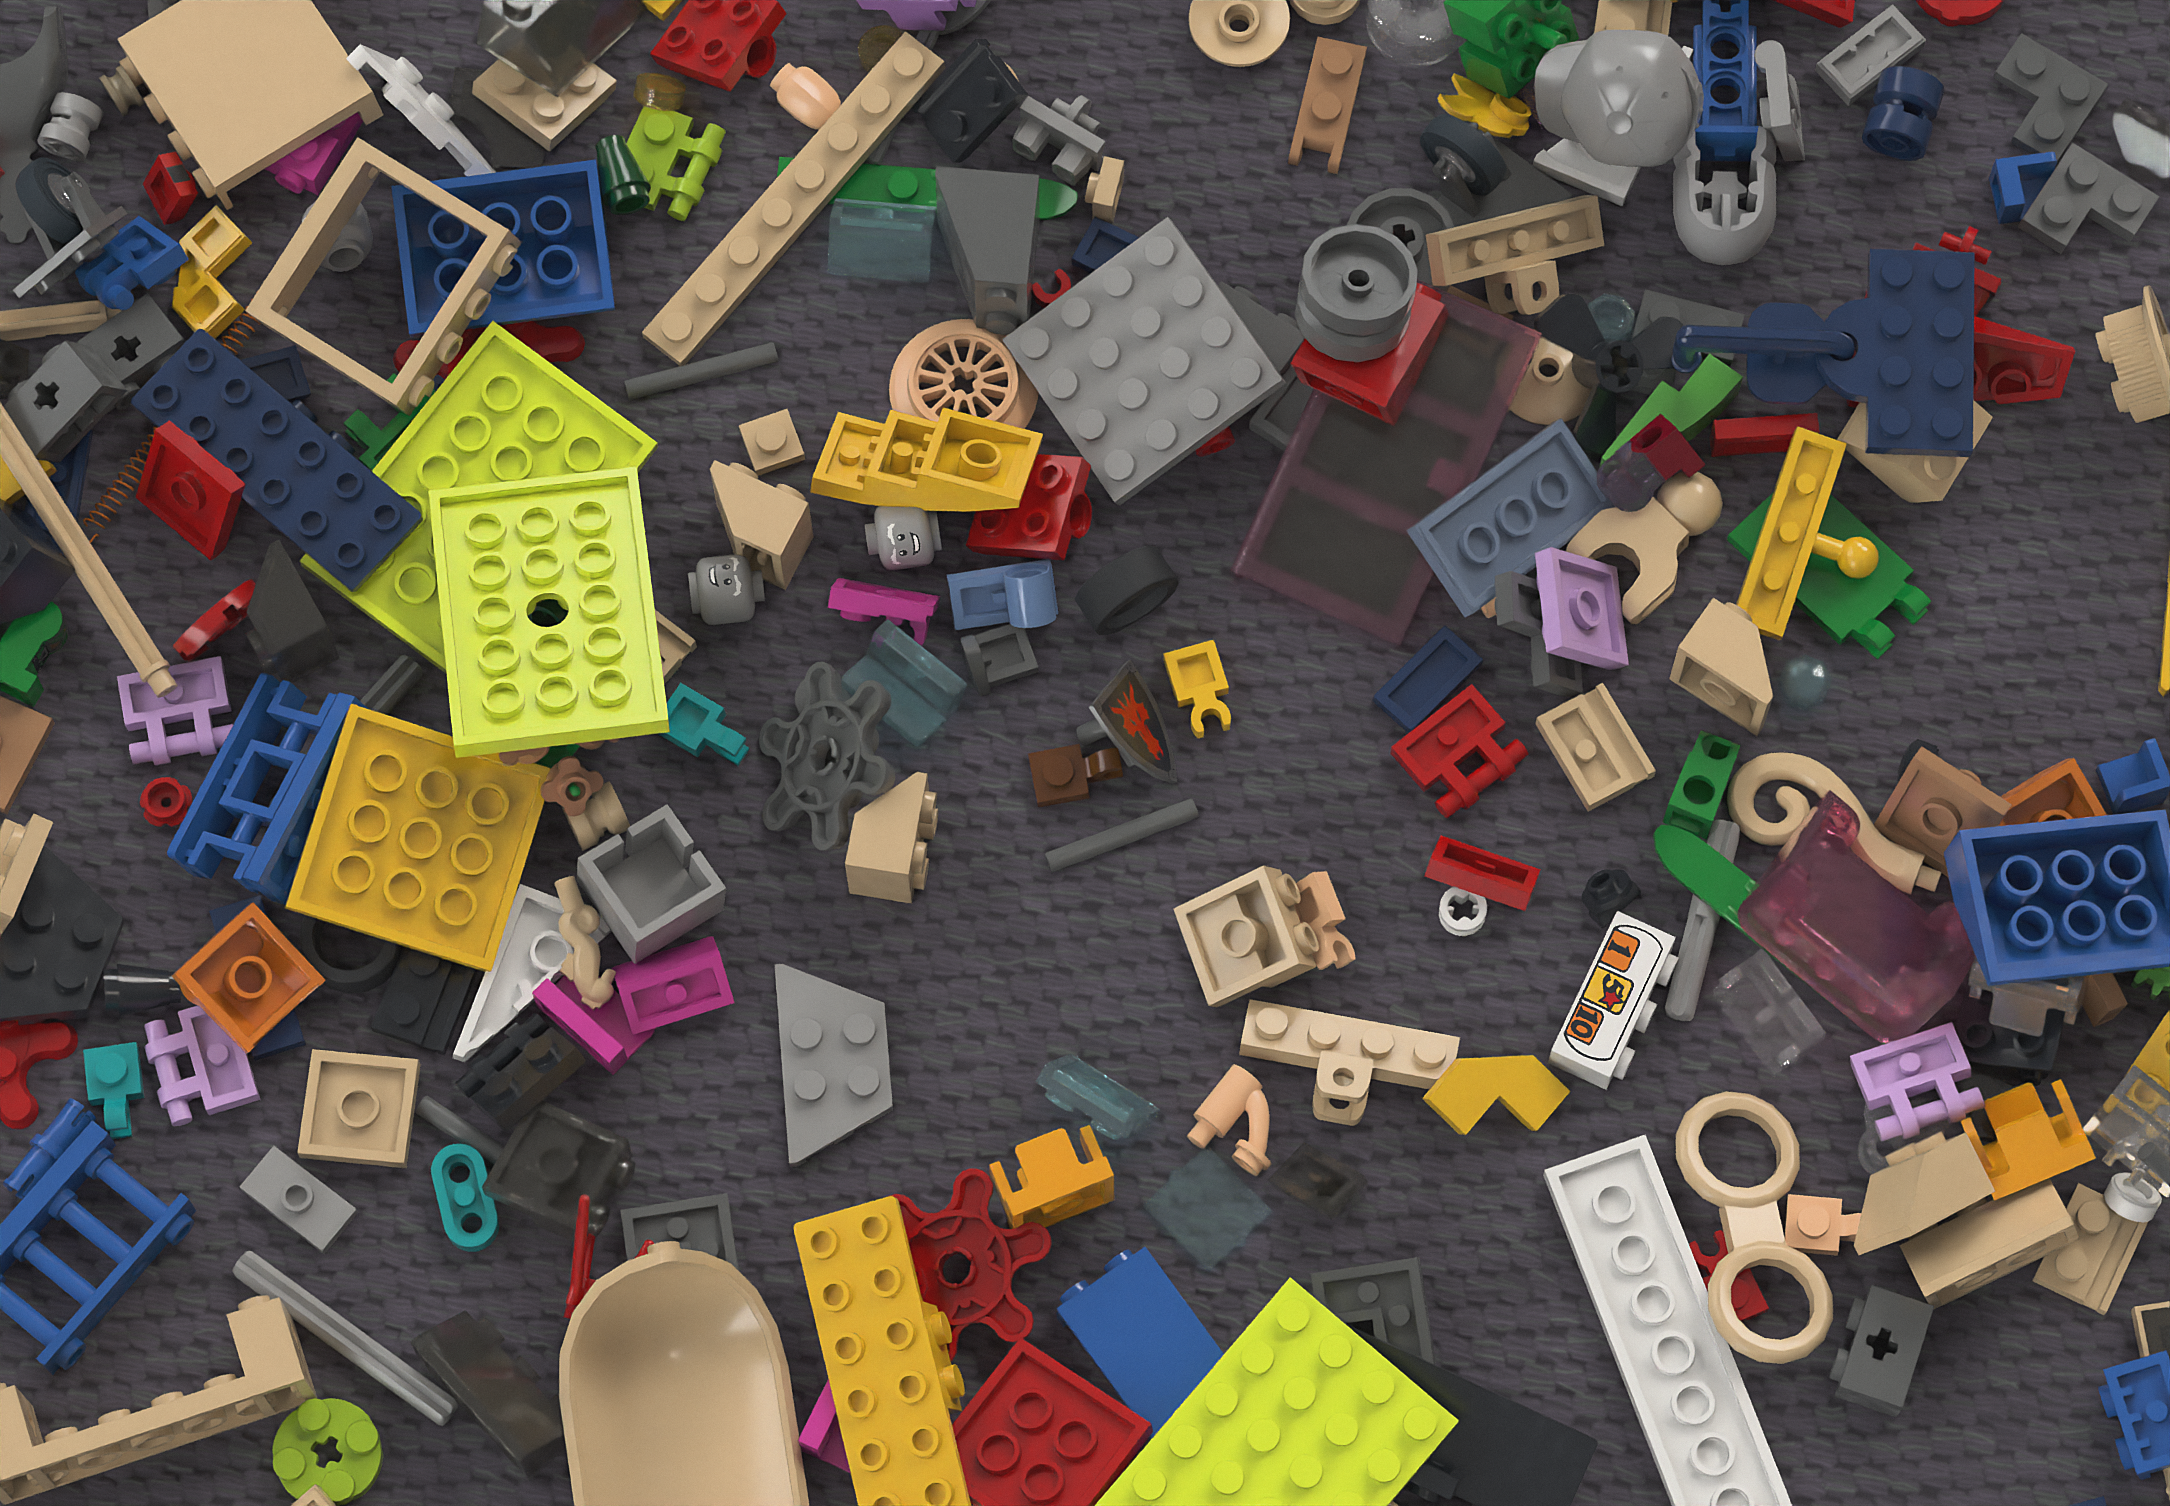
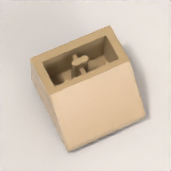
M714 460L710 472L716 504L734 554L747 557L751 571L761 570L763 580L786 590L813 539L809 503L805 501V497L799 491L790 486L777 484L775 488L758 480V475L744 465L731 463L727 466Z
M914 773L854 814L845 861L850 894L912 904L914 890H924L929 868V858H926L927 843L924 842V838L934 839L938 820V808H935L937 793L929 792L927 773Z

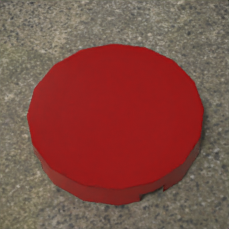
M252 579L245 581L192 624L175 642L173 649L185 662L195 660L210 649L206 644L207 641L210 643L214 642L226 631H231L258 606V601L263 598L264 592Z

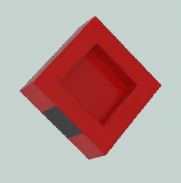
M176 151L158 155L143 182V186L164 225L183 219L198 194L192 174L185 169Z

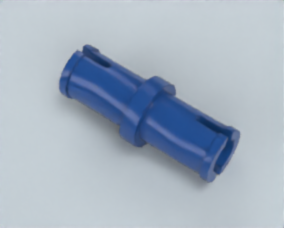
M69 1098L64 1108L42 1135L36 1133L29 1144L32 1148L11 1175L2 1183L10 1192L13 1190L18 1191L15 1194L16 1197L22 1200L92 1120L96 1121L97 1118L91 1111H82L85 1106Z

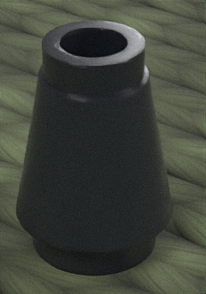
M117 964V969L103 970L105 1012H119V1017L167 1006L170 1003H181L180 985L172 977L176 971L169 972L168 970Z

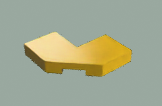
M217 205L179 240V244L189 260L180 266L178 287L174 288L172 308L194 332L198 329H203L214 339L245 310L216 278L252 244L251 240Z
M1534 1055L1457 1058L1422 1099L1459 1135H1466L1496 1099L1528 1129L1537 1131L1570 1093V1090Z

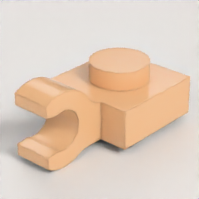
M1327 871L1312 872L1296 883L1301 900L1294 907L1300 923L1306 922L1309 924L1316 935L1319 949L1317 952L1312 953L1318 969L1323 970L1333 963L1339 969L1355 960V952L1351 943L1335 928L1337 924L1345 920V916Z
M1788 1194L1784 1235L1786 1245L1804 1253L1838 1256L1839 1240L1855 1242L1861 1213L1841 1215L1842 1199Z

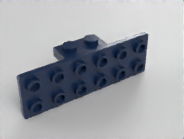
M198 329L131 399L133 406L154 425L160 427L170 420L184 433L193 437L202 448L220 463L230 468L246 484L241 499L350 592H356L423 521V517L417 509L353 456L354 448L334 430L329 434L325 433L315 424L318 418L297 399L290 403L203 329Z

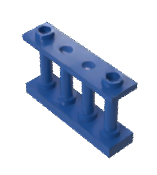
M93 1120L0 1224V1309L46 1347L36 1359L51 1375H54L60 1367L64 1370L69 1369L79 1360L86 1349V1344L83 1340L168 1243H171L173 1246L180 1243L194 1225V1220L191 1216L196 1212V1209L185 1195L180 1193L172 1204L167 1206L113 1162L114 1155L111 1151L116 1144L110 1135ZM88 1177L92 1180L99 1177L154 1222L134 1247H131L77 1202L78 1195L75 1192ZM52 1218L57 1221L63 1218L118 1263L116 1268L97 1289L41 1244L42 1236L39 1233ZM16 1259L20 1262L28 1260L82 1305L61 1330L4 1284L6 1278L3 1274Z

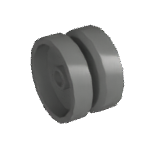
M1389 188L1367 197L1353 210L1347 225L1374 226L1396 236L1412 253L1418 269L1417 283L1442 295L1441 302L1446 297L1450 285L1433 286L1426 234L1455 227L1448 211L1432 196L1412 188Z
M1350 224L1332 228L1316 238L1304 255L1296 299L1295 318L1301 334L1316 350L1337 360L1362 362L1377 359L1396 348L1408 330L1411 307L1414 302L1418 269L1411 251L1396 236L1378 227Z

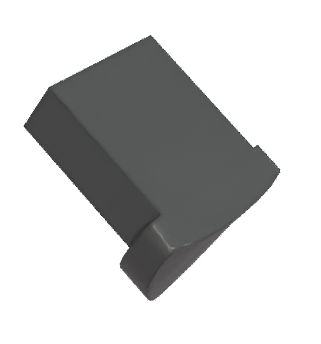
M1008 624L974 636L971 634L960 638L966 669L974 688L980 696L990 694L991 687L1039 672L1025 628H1018Z

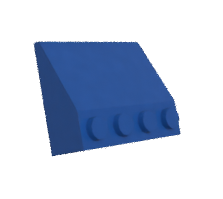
M596 160L430 181L507 228L521 241L517 248V253L510 262L513 268L504 277L499 276L489 292L491 299L485 312L477 320L472 319L465 330L488 327L492 321L498 325L615 310L605 211L601 198L599 171ZM396 185L391 186L409 335L410 337L422 336L487 237L405 186Z
M2166 810L1959 830L1944 851L1953 901L1988 986L2170 967V828Z

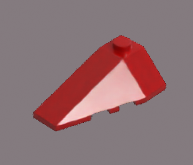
M1974 316L1973 400H1995L1998 404L2060 398L2075 354L2074 347ZM1847 399V404L1851 407L1857 408L1860 403Z

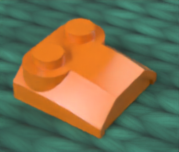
M2074 758L2065 759L2039 772L2000 796L2012 804L1999 826L2107 815Z
M254 902L250 903L172 975L180 985L183 995L193 1004L200 1006L246 1054L300 1002L326 981Z

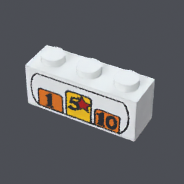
M1617 911L1551 1050L1548 1063L1607 1090L1613 1076L1623 1080L1635 1054V1050L1627 1047L1635 1029L1645 1033L1657 1007L1656 1003L1649 1001L1656 983L1667 986L1679 958L1670 954L1676 937Z

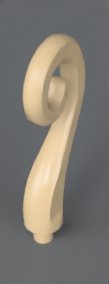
M1769 753L1760 755L1747 762L1732 777L1727 793L1729 815L1733 822L1739 825L1740 831L1752 841L1767 846L1786 845L1797 839L1807 828L1810 821V806L1807 798L1798 790L1789 786L1780 787L1775 795L1777 803L1787 812V816L1783 821L1779 823L1767 822L1761 819L1754 809V797L1760 786L1774 780L1794 782L1815 792L1826 803L1860 864L1876 879L1910 895L1915 885L1935 892L1942 872L1923 866L1924 854L1907 849L1882 836L1847 785L1821 763L1793 753Z

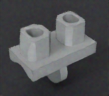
M1081 95L1069 105L1057 98L1051 108H1048L1028 96L1020 107V124L1012 139L1013 150L1028 160L1035 161L1047 143L1060 149L1061 152L1052 163V171L1071 185H1075L1090 168L1098 171L1104 159L1102 153L1105 141L1095 135L1101 123L1088 116L1091 100Z

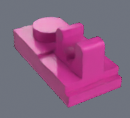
M838 578L831 587L828 608L841 610V617L853 621L867 622L871 621V616H886L883 636L889 642L894 641L897 626L902 624L905 619L909 620L910 626L915 632L913 646L920 647L927 637L930 616H933L939 607L940 596Z

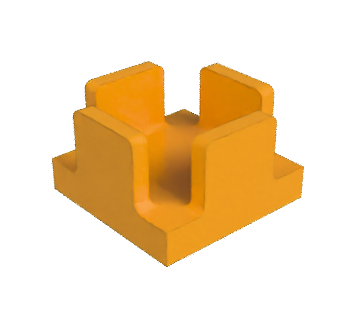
M2061 1079L2051 1083L2063 1113L2054 1117H2048L2032 1083H2025L1984 1101L1985 1111L1996 1134L1995 1141L1983 1146L1971 1117L1960 1121L1995 1189V1192L1992 1193L1994 1201L2096 1159Z
M1090 1125L1079 1129L1080 1142L1089 1161L1086 1164H1081L1078 1161L1067 1132L1063 1128L1017 1145L1015 1153L1021 1166L1017 1171V1177L1022 1189L1014 1193L1011 1190L1000 1161L989 1164L990 1177L1005 1211L1010 1229L1027 1222H1036L1046 1228L1114 1200V1174L1107 1157H1103Z

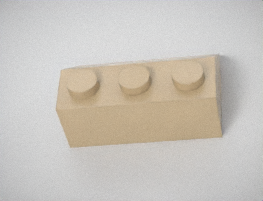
M2050 1178L1995 1201L1987 1202L1984 1197L1956 1212L1957 1218L1940 1226L1935 1223L1909 1236V1241L1899 1246L1928 1304L1933 1305L1934 1309L2079 1240L2069 1213Z

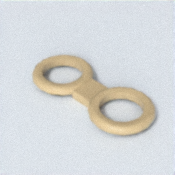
M1727 1091L1705 1097L1685 1113L1676 1132V1160L1685 1181L1702 1199L1720 1207L1719 1214L1728 1254L1717 1263L1708 1283V1311L1717 1332L1735 1351L1758 1362L1784 1364L1804 1358L1825 1340L1833 1321V1294L1823 1272L1806 1254L1786 1245L1777 1201L1791 1190L1800 1169L1799 1143L1790 1122L1772 1104L1751 1094ZM1726 1115L1744 1117L1759 1124L1771 1137L1776 1149L1777 1167L1773 1176L1764 1184L1751 1188L1733 1187L1716 1179L1705 1167L1699 1153V1134L1702 1128L1712 1119ZM1757 1265L1776 1266L1792 1274L1803 1286L1809 1299L1810 1318L1806 1327L1798 1335L1783 1340L1764 1338L1750 1331L1737 1318L1731 1304V1286L1735 1277L1744 1269Z

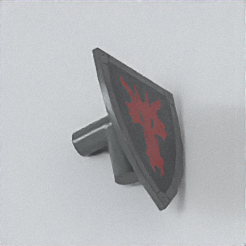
M1128 660L1089 706L1095 719L1077 727L1078 739L1083 745L1087 746L1108 736L1114 746L1118 748L1119 754L1128 767L1136 765L1151 776L1174 784L1177 782L1176 766L1164 719L1157 702L1132 661Z

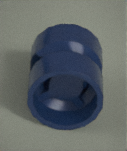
M1893 66L1884 69L1880 74L1873 97L1875 106L1869 111L1862 133L1863 143L1874 152L1904 161H1916L1923 158L1933 131L1931 121L1935 120L1938 115L1944 95L1943 84L1936 77L1916 68Z

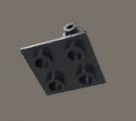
M1971 967L1955 1026V1031L1969 1064L2017 1069L2022 1083H2032L2034 1086L2040 1085L2041 1080L2047 1078L2049 1073L2053 1071L2075 978L2068 977L1988 986L1982 969Z

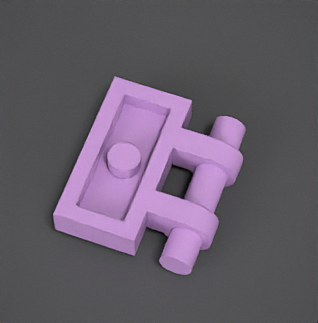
M221 656L170 666L168 671L178 686L172 692L160 698L156 696L148 682L144 683L141 680L139 672L117 676L124 723L128 732L147 728L148 741L129 744L133 765L153 761L155 766L171 763V757L200 752L201 756L218 754L217 748L222 747L234 725L229 724L213 728L211 715L232 711L224 663ZM194 719V732L166 736L165 724Z
M197 1005L178 1011L183 1029L182 1032L169 1035L165 1020H154L144 1025L148 1044L145 1045V1052L148 1062L155 1064L161 1088L157 1090L161 1107L168 1110L172 1126L185 1125L193 1120L188 1102L194 1098L202 1096L208 1115L261 1100L248 1054L200 1006ZM189 1052L196 1076L181 1080L175 1058Z
M1952 1022L1850 1056L1852 1070L1869 1111L1890 1104L1894 1115L1875 1121L1877 1133L1881 1141L1900 1135L1905 1140L1920 1135L1919 1129L1945 1120L1949 1124H1953L1966 1119V1113L1985 1107L1978 1087L1958 1093L1954 1082L1971 1077V1066ZM1936 1089L1939 1100L1915 1108L1911 1107L1909 1097Z

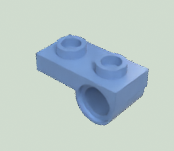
M1050 559L947 575L955 630L1010 622L1012 626L1018 628H1033L1053 622L1056 619V614H1058Z

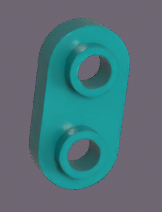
M466 1144L449 1145L438 1152L431 1166V1175L444 1229L449 1240L457 1248L468 1252L480 1251L492 1244L498 1235L500 1226L487 1168L482 1156L475 1148ZM457 1166H465L470 1170V1175L466 1181L457 1183L450 1179L452 1170ZM471 1216L479 1217L482 1220V1227L476 1233H467L462 1228L464 1221Z

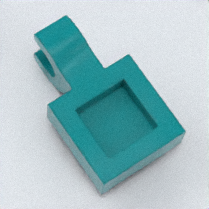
M679 684L667 702L670 732L658 733V735L696 757L708 745L717 754L739 766L749 751V747L744 745L747 741L744 736L721 724L726 717L725 709L686 685Z
M137 1042L83 1050L89 1103L91 1106L104 1104L105 1128L107 1132L110 1131L112 1139L132 1137L129 1100L145 1098L140 1052Z

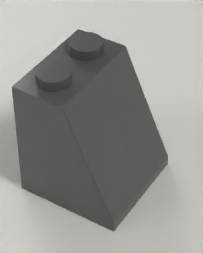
M936 166L937 223L976 328H985L995 334L1008 335L1028 321L1030 315L1040 224L1039 175Z

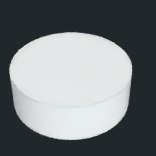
M2133 1173L2115 1174L2104 1192V1199L2113 1211L2135 1222H2148L2152 1220L2162 1201L2158 1189L2150 1181Z

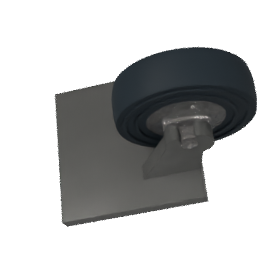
M1441 114L1429 123L1420 136L1421 147L1428 159L1433 163L1432 171L1440 182L1442 195L1437 201L1448 211L1455 227L1571 199L1573 196L1569 191L1494 138L1488 131L1484 133L1482 130H1479L1478 124L1475 122L1468 124L1454 116Z
M38 158L32 161L16 178L15 185L18 197L26 210V217L31 223L48 261L14 288L15 294L20 298L36 288L42 295L57 282L63 281L84 263V259L94 251H99L119 234L114 225L128 214L120 206L108 215H105L90 194V188L86 181L76 172H70L66 167L49 158Z

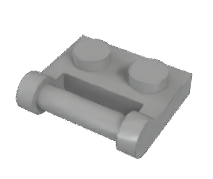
M1767 40L1757 46L1754 54L1758 68L1761 72L1766 73L1767 79L1766 89L1768 97L1760 98L1762 125L1764 129L1767 128L1774 134L1776 146L1779 147L1784 161L1805 160L1798 86L1795 78L1788 73L1787 57L1783 46L1777 41Z

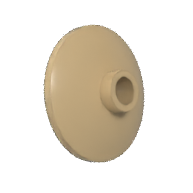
M1193 0L1189 10V28L1198 48L1212 60L1228 66H1252L1267 60L1280 49L1289 31L1290 12L1286 0ZM1235 20H1243L1249 27L1246 31L1236 32L1231 30L1230 24Z
M1535 330L1526 332L1511 341L1501 353L1497 363L1496 385L1503 402L1514 414L1535 424L1550 425L1560 418L1564 422L1576 418L1581 414L1592 389L1584 387L1574 377L1572 372L1573 354L1539 337ZM1550 364L1557 369L1558 373L1552 377H1546L1540 373L1539 368L1542 365Z

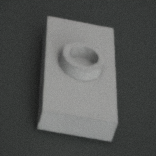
M1892 4L1817 62L1815 71L1849 106L1878 84L1880 74L1884 69L1901 66L1923 49L1926 39Z
M275 1146L270 1149L240 1185L242 1192L323 1254L328 1251L358 1214L355 1207Z

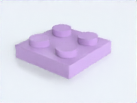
M1553 547L1535 553L1536 583L1540 593L1543 619L1542 635L1546 644V652L1607 670L1619 669L1629 665L1617 567Z

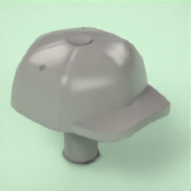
M1640 30L1599 31L1587 40L1557 45L1544 54L1536 68L1534 86L1539 121L1549 132L1580 143L1586 152L1598 162L1626 167H1654L1663 165L1679 153L1686 142L1693 136L1696 128L1699 127L1698 122L1703 112L1704 101L1702 84L1699 82L1692 62L1681 47L1668 35Z

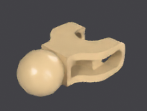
M1680 472L1665 481L1658 491L1657 500L1651 497L1641 507L1633 509L1614 507L1601 510L1569 542L1566 552L1592 560L1607 554L1622 555L1631 560L1640 572V575L1632 587L1624 594L1622 615L1631 624H1638L1674 593L1677 580V557L1688 546L1689 536L1699 535L1712 528L1720 517L1723 505L1721 493L1713 480L1707 476L1696 472L1689 478L1683 472Z

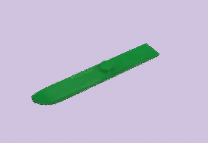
M779 157L777 177L794 158ZM862 163L828 204L937 213L936 169ZM1039 178L1040 220H1049L1066 215L1077 205L1078 193L1065 184Z
M1660 825L1653 834L1655 851L1664 868L1680 884L1709 905L1715 912L1883 1045L1895 1041L1918 1012L1709 844L1691 832L1676 826Z

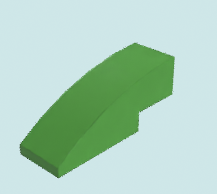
M1709 353L1680 391H1677L1662 380L1602 456L1598 474L1608 480L1648 465L1640 453H1635L1631 450L1632 443L1630 439L1660 413L1681 432L1687 441L1693 439L1713 422L1739 394L1743 376Z

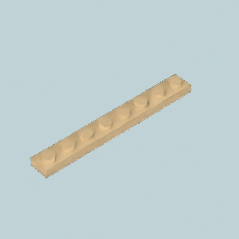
M905 31L642 331L643 338L679 366L685 365L945 70L944 60Z

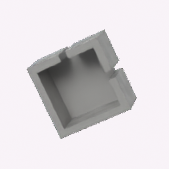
M668 804L627 828L625 851L629 857L623 860L624 841L619 834L578 857L577 882L634 964L724 910L726 887L700 850L692 854L694 841ZM690 865L688 874L685 868Z

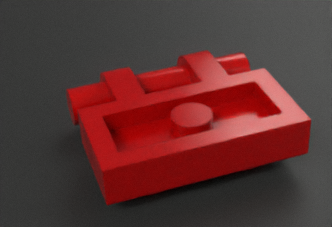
M1472 684L1391 747L1390 752L1423 792L1439 780L1444 783L1449 791L1434 803L1445 818H1449L1461 807L1465 810L1470 808L1480 800L1478 795L1497 779L1502 782L1516 772L1515 765L1529 755L1525 746L1518 739H1514L1503 749L1493 740L1496 735L1505 729L1506 722ZM1477 751L1485 763L1465 778L1457 766Z

